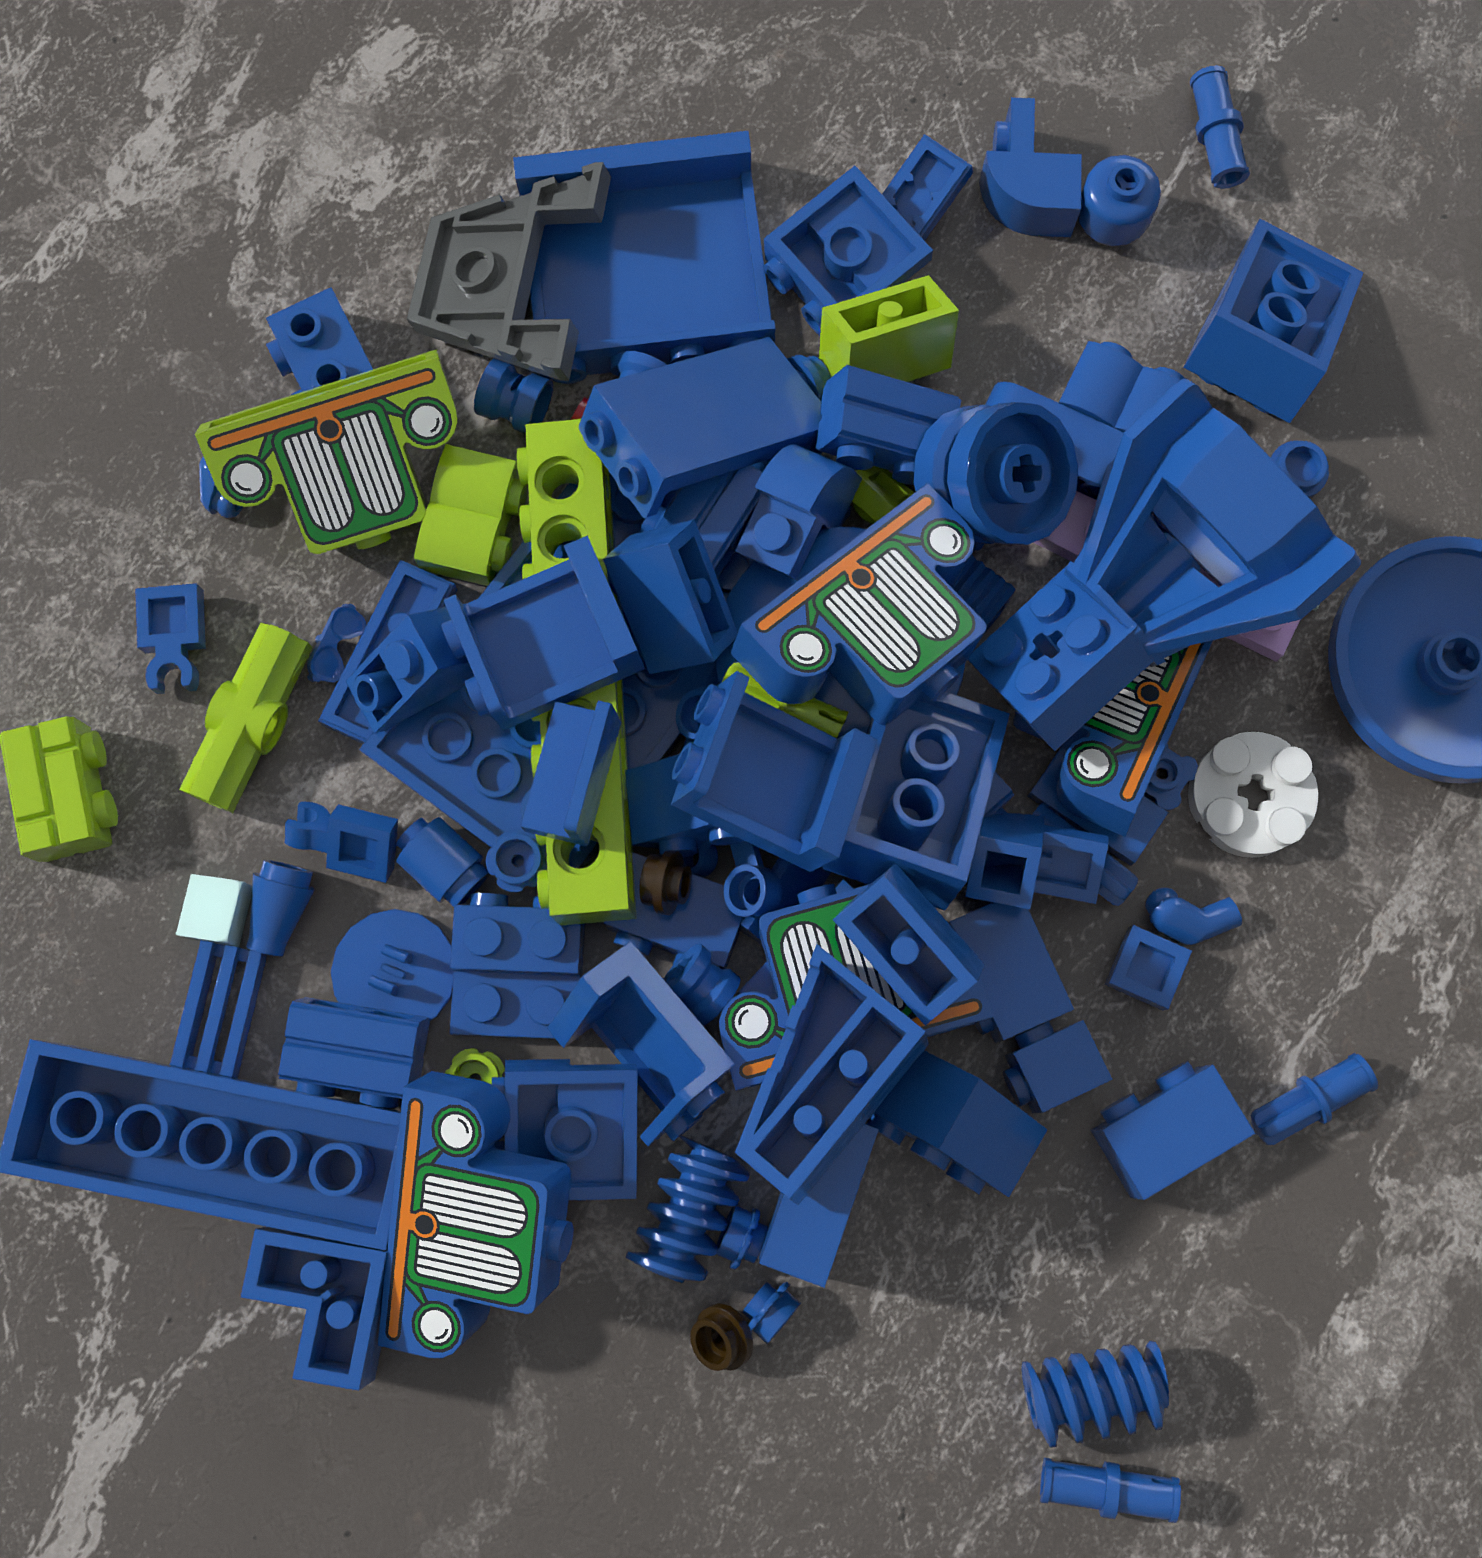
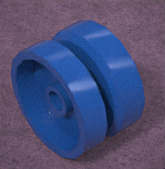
M1010 402L998 403L993 406H963L942 414L925 432L915 457L913 483L916 492L929 483L966 521L973 532L975 543L1029 545L1048 537L1065 520L1076 495L1078 462L1073 440L1061 420L1041 405Z

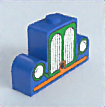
M927 483L740 625L731 651L732 656L769 695L787 704H802L813 699L820 691L828 672H830L866 712L881 725L891 723L924 695L931 702L936 700L959 678L960 674L956 669L967 661L986 631L984 620L952 588L973 552L975 541L971 528L935 489Z
M1213 640L1190 645L1164 658L1165 663L1154 667L1148 666L1060 746L1067 751L1058 776L1056 791L1058 800L1067 811L1079 818L1126 837ZM1015 711L1014 726L1023 732L1042 739Z
M835 884L823 885L797 894L798 905L766 913L759 920V935L777 999L773 1000L768 995L759 992H743L733 997L722 1010L719 1019L720 1036L725 1053L735 1063L730 1069L735 1091L761 1085L767 1069L771 1068L786 1029L785 1023L792 1005L795 1006L809 971V962L816 944L925 1030L927 1037L980 1023L994 1017L982 974L974 986L925 1026L833 921L836 915L869 885L837 893Z
M431 1071L403 1087L378 1346L428 1358H444L453 1354L487 1321L490 1306L529 1314L559 1285L561 1263L566 1260L570 1252L574 1232L573 1223L566 1221L571 1169L562 1162L495 1148L494 1143L499 1141L507 1132L511 1116L510 1106L505 1095L492 1084Z

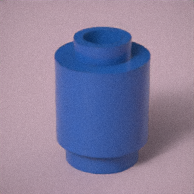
M422 817L407 828L396 842V845L402 850L396 862L439 903L446 900L453 907L454 904L463 905L470 898V894L475 893L490 875L481 864L483 856L441 817L433 819L430 823Z

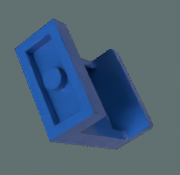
M588 535L564 545L569 558L567 561L466 604H462L456 594L444 599L451 620L441 623V626L456 659L466 656L473 671L474 677L464 681L471 701L480 717L490 713L502 730L552 710L555 702L566 704L645 669Z
M736 671L718 686L710 684L697 704L694 720L701 724L694 742H689L683 748L674 765L672 779L679 783L670 805L811 872L840 857L878 739L856 728L837 739L745 693L749 677Z
M631 941L580 978L547 1028L563 1048L592 1028L621 1064H636L637 1083L661 1110V1113L640 1135V1138L648 1147L665 1133L674 1142L703 1117L702 1113L725 1093L718 1082L735 1065Z

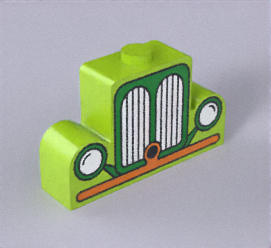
M436 349L200 424L195 436L214 484L225 499L232 504L243 507L257 506L269 499L275 491L277 484H282L308 550L313 554H321L352 543L356 544L357 549L371 548L391 539L390 531L423 520L426 512L425 499L405 443H410L412 446L421 449L437 448L445 444L455 432L457 414L454 399Z

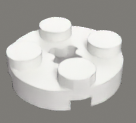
M1263 732L1238 733L1219 741L1197 763L1198 769L1195 779L1189 781L1188 801L1190 811L1196 823L1200 821L1204 831L1212 837L1209 840L1217 847L1241 857L1268 856L1299 841L1311 825L1317 810L1318 786L1312 772V761L1309 755L1303 749L1291 746L1287 741ZM1251 779L1260 782L1261 789L1267 791L1268 800L1261 802L1257 811L1248 809V799L1238 796V787L1247 786Z

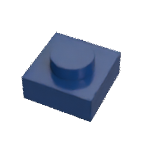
M1132 925L1126 931L1104 985L1162 1011L1167 1010L1170 1007L1192 950Z

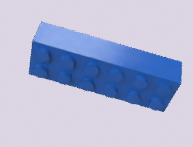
M30 1039L0 1149V1173L386 1251L401 1111L307 1094L292 1089L62 1043Z

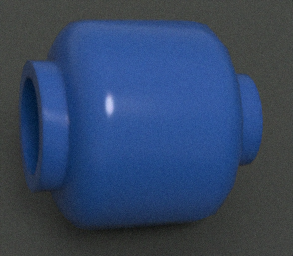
M1128 155L1110 156L1094 166L1087 175L1081 191V211L1078 216L1080 225L1089 237L1101 244L1121 246L1127 245L1143 235L1150 226L1161 196L1159 178L1152 167L1141 159Z

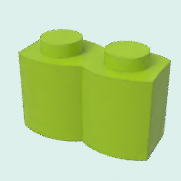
M445 444L435 473L430 502L426 509L416 544L414 560L420 569L485 586L491 583L495 573L499 572L511 557L513 540L511 537L505 536L511 515L519 516L520 506L525 505L528 485H521L517 461Z

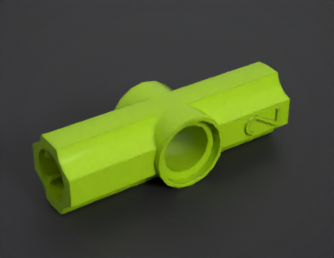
M260 623L233 680H227L222 683L210 701L205 716L206 736L179 790L230 813L234 812L261 754L266 755L272 751L283 733L288 718L286 702L313 648L307 641L272 624Z

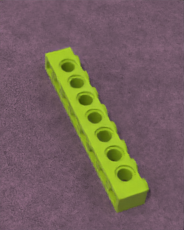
M581 419L525 424L526 447L517 448V468L521 485H528L529 505L520 506L519 517L524 543L531 542L532 563L523 564L522 579L569 560V558L554 557L556 548L563 542L576 541L588 535L608 581L607 568L603 558L614 550L610 472L597 454L586 445L579 430ZM572 483L578 485L577 490L568 498H551L553 491L562 484ZM612 591L614 598L618 604L617 595H615ZM622 679L566 703L590 710H595L598 701L612 703L622 723L590 840L599 843V855L595 862L585 868H573L569 864V855L572 848L576 845L575 843L535 834L538 845H546L547 870H539L537 874L539 904L541 909H549L550 916L559 925L637 919L633 848L625 770H628ZM553 709L531 718L533 722L540 721L541 744L532 745L531 748L533 777L535 776Z

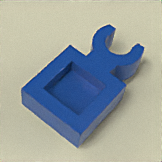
M197 583L136 588L137 648L145 654L155 653V657L150 661L146 669L148 687L156 694H165L164 679L166 674L173 669H180L182 686L188 691H196L199 686L200 677L196 666L188 659V650L206 649L204 590Z

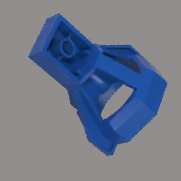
M1183 378L1171 386L1123 433L1116 457L1106 467L1085 542L1075 562L1073 563L1070 560L1065 568L973 651L967 660L988 684L1056 751L1148 666L1154 667L1165 663L1164 658L1190 645L1301 620L1356 572L1361 565V560L1353 547L1333 534L1313 501L1239 424L1213 408L1198 385L1187 378ZM1150 514H1152V516L1162 525V527H1163L1168 533H1166V532H1165L1164 534L1162 533V531H1161L1160 528L1157 526V524L1155 523V521L1153 520V518L1150 516ZM1201 568H1202L1218 585H1220V587H1218L1217 585H1215L1212 581H1210V580H1209L1208 578H1206L1203 574H1201V573H1200Z

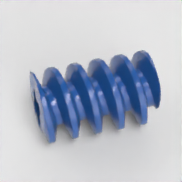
M682 1135L680 1138L692 1149L690 1154L670 1153L667 1159L681 1173L680 1178L660 1177L657 1185L670 1197L669 1203L649 1202L646 1207L660 1224L658 1228L638 1227L636 1230V1234L649 1246L647 1252L627 1251L625 1256L628 1260L647 1270L680 1283H684L685 1280H706L708 1270L695 1258V1255L714 1256L717 1254L718 1245L705 1232L706 1230L726 1231L729 1221L716 1209V1206H737L740 1200L739 1196L726 1183L727 1181H748L750 1173L736 1159Z
M1152 1340L1146 1344L1143 1357L1134 1345H1123L1119 1351L1118 1364L1109 1350L1104 1348L1097 1349L1094 1353L1092 1369L1083 1354L1072 1353L1068 1358L1066 1374L1056 1358L1047 1357L1042 1362L1040 1379L1029 1362H1022V1380L1029 1414L1035 1429H1040L1050 1448L1057 1447L1059 1426L1061 1425L1067 1426L1076 1443H1083L1085 1422L1091 1420L1103 1439L1110 1438L1112 1417L1119 1416L1129 1435L1136 1434L1137 1418L1140 1412L1146 1413L1155 1430H1162L1164 1408L1169 1406V1386L1161 1351L1156 1342Z

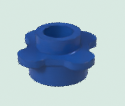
M1167 744L1144 796L1166 811L1178 807L1181 803L1180 793L1187 782L1195 779L1198 769L1196 760L1190 756L1181 757L1170 750ZM1157 769H1164L1167 772L1166 779H1159L1157 777Z

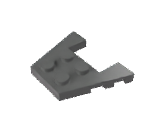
M595 162L583 166L582 176L558 183L554 176L535 182L531 193L508 201H504L499 194L431 217L407 316V321L415 331L560 381H569L579 331L571 319L524 320L544 226L552 224L602 223L611 181V175L604 163Z

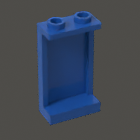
M766 337L596 384L593 386L579 423V430L586 445L597 454L614 477L622 494L630 499L643 518H647L658 513L662 501L668 492L771 459L788 445L795 444L821 455L822 452L816 449L818 426L822 418V414H820L822 402L772 339Z

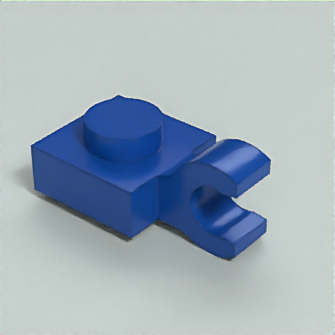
M300 802L297 810V821L288 819L285 823L284 843L296 849L317 850L327 853L326 868L386 883L395 865L398 819L340 804L336 806L330 815L329 811L320 804Z

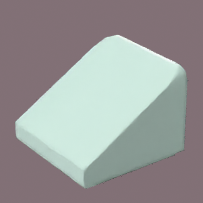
M191 874L176 935L239 947L252 897V886L238 880Z

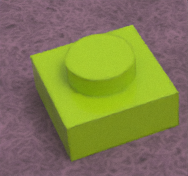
M873 466L870 469L855 471L862 478V481L852 500L854 502L853 507L864 520L871 524L877 522L914 494L905 484L895 481L889 470Z

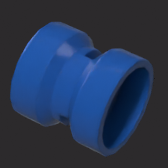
M492 359L480 378L474 399V412L489 420L506 419L511 422L514 430L526 434L525 424L543 423L553 394V381L536 373L528 376L517 373L514 365Z

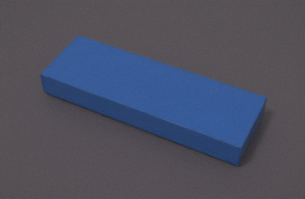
M399 561L318 720L320 724L362 744L365 743L373 730L362 710L356 704L346 680L408 614L446 607L444 599L455 595L458 590L454 583L407 562Z

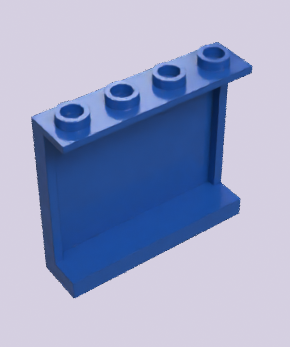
M749 131L513 157L519 196L531 193L535 182L553 176L558 183L582 176V167L595 162H603L611 175L602 223L552 224L544 226L530 290L533 320L571 319L579 331L569 381H560L540 374L541 376L561 384L580 382L587 375L612 373L615 376H620L618 363L626 351L642 352L668 365L770 337L775 343L776 328L775 321L771 319L766 276L763 270L764 261L751 173Z

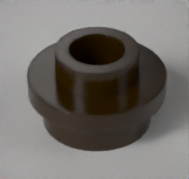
M666 850L662 855L650 854L643 865L639 884L640 900L643 905L653 906L657 914L671 915L677 905L685 904L689 897L692 885V871L690 866L684 865L683 856L679 851Z
M722 1303L709 1306L699 1314L696 1323L692 1327L690 1334L692 1349L698 1360L707 1368L714 1371L736 1370L750 1359L753 1351V1338L750 1328L742 1315L731 1306Z

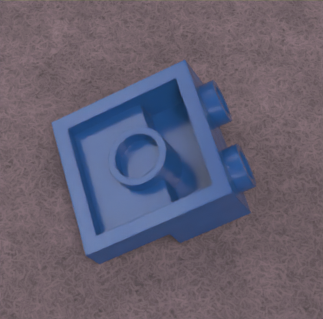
M854 165L764 238V252L767 263L763 265V270L769 281L780 293L786 294L792 289L806 304L801 308L803 317L809 326L820 336L823 307L904 283L932 260L933 249Z
M494 893L470 894V905L454 904L450 969L454 970L450 1034L455 1036L555 1039L547 1028L583 974L585 923L559 925L550 916L549 909H541L538 896L533 897V908L508 907V896Z
M570 1059L505 1060V1077H492V1085L496 1086L505 1095L510 1106L511 1120L505 1133V1141L494 1143L495 1148L567 1164L571 1169L569 1200L636 1199V1064L571 1065Z

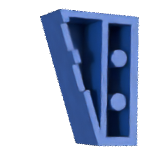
M816 944L810 959V968L795 1006L792 1005L785 1023L786 1029L771 1068L767 1069L735 1151L739 1157L797 1205L806 1197L929 1045L925 1030L818 944Z

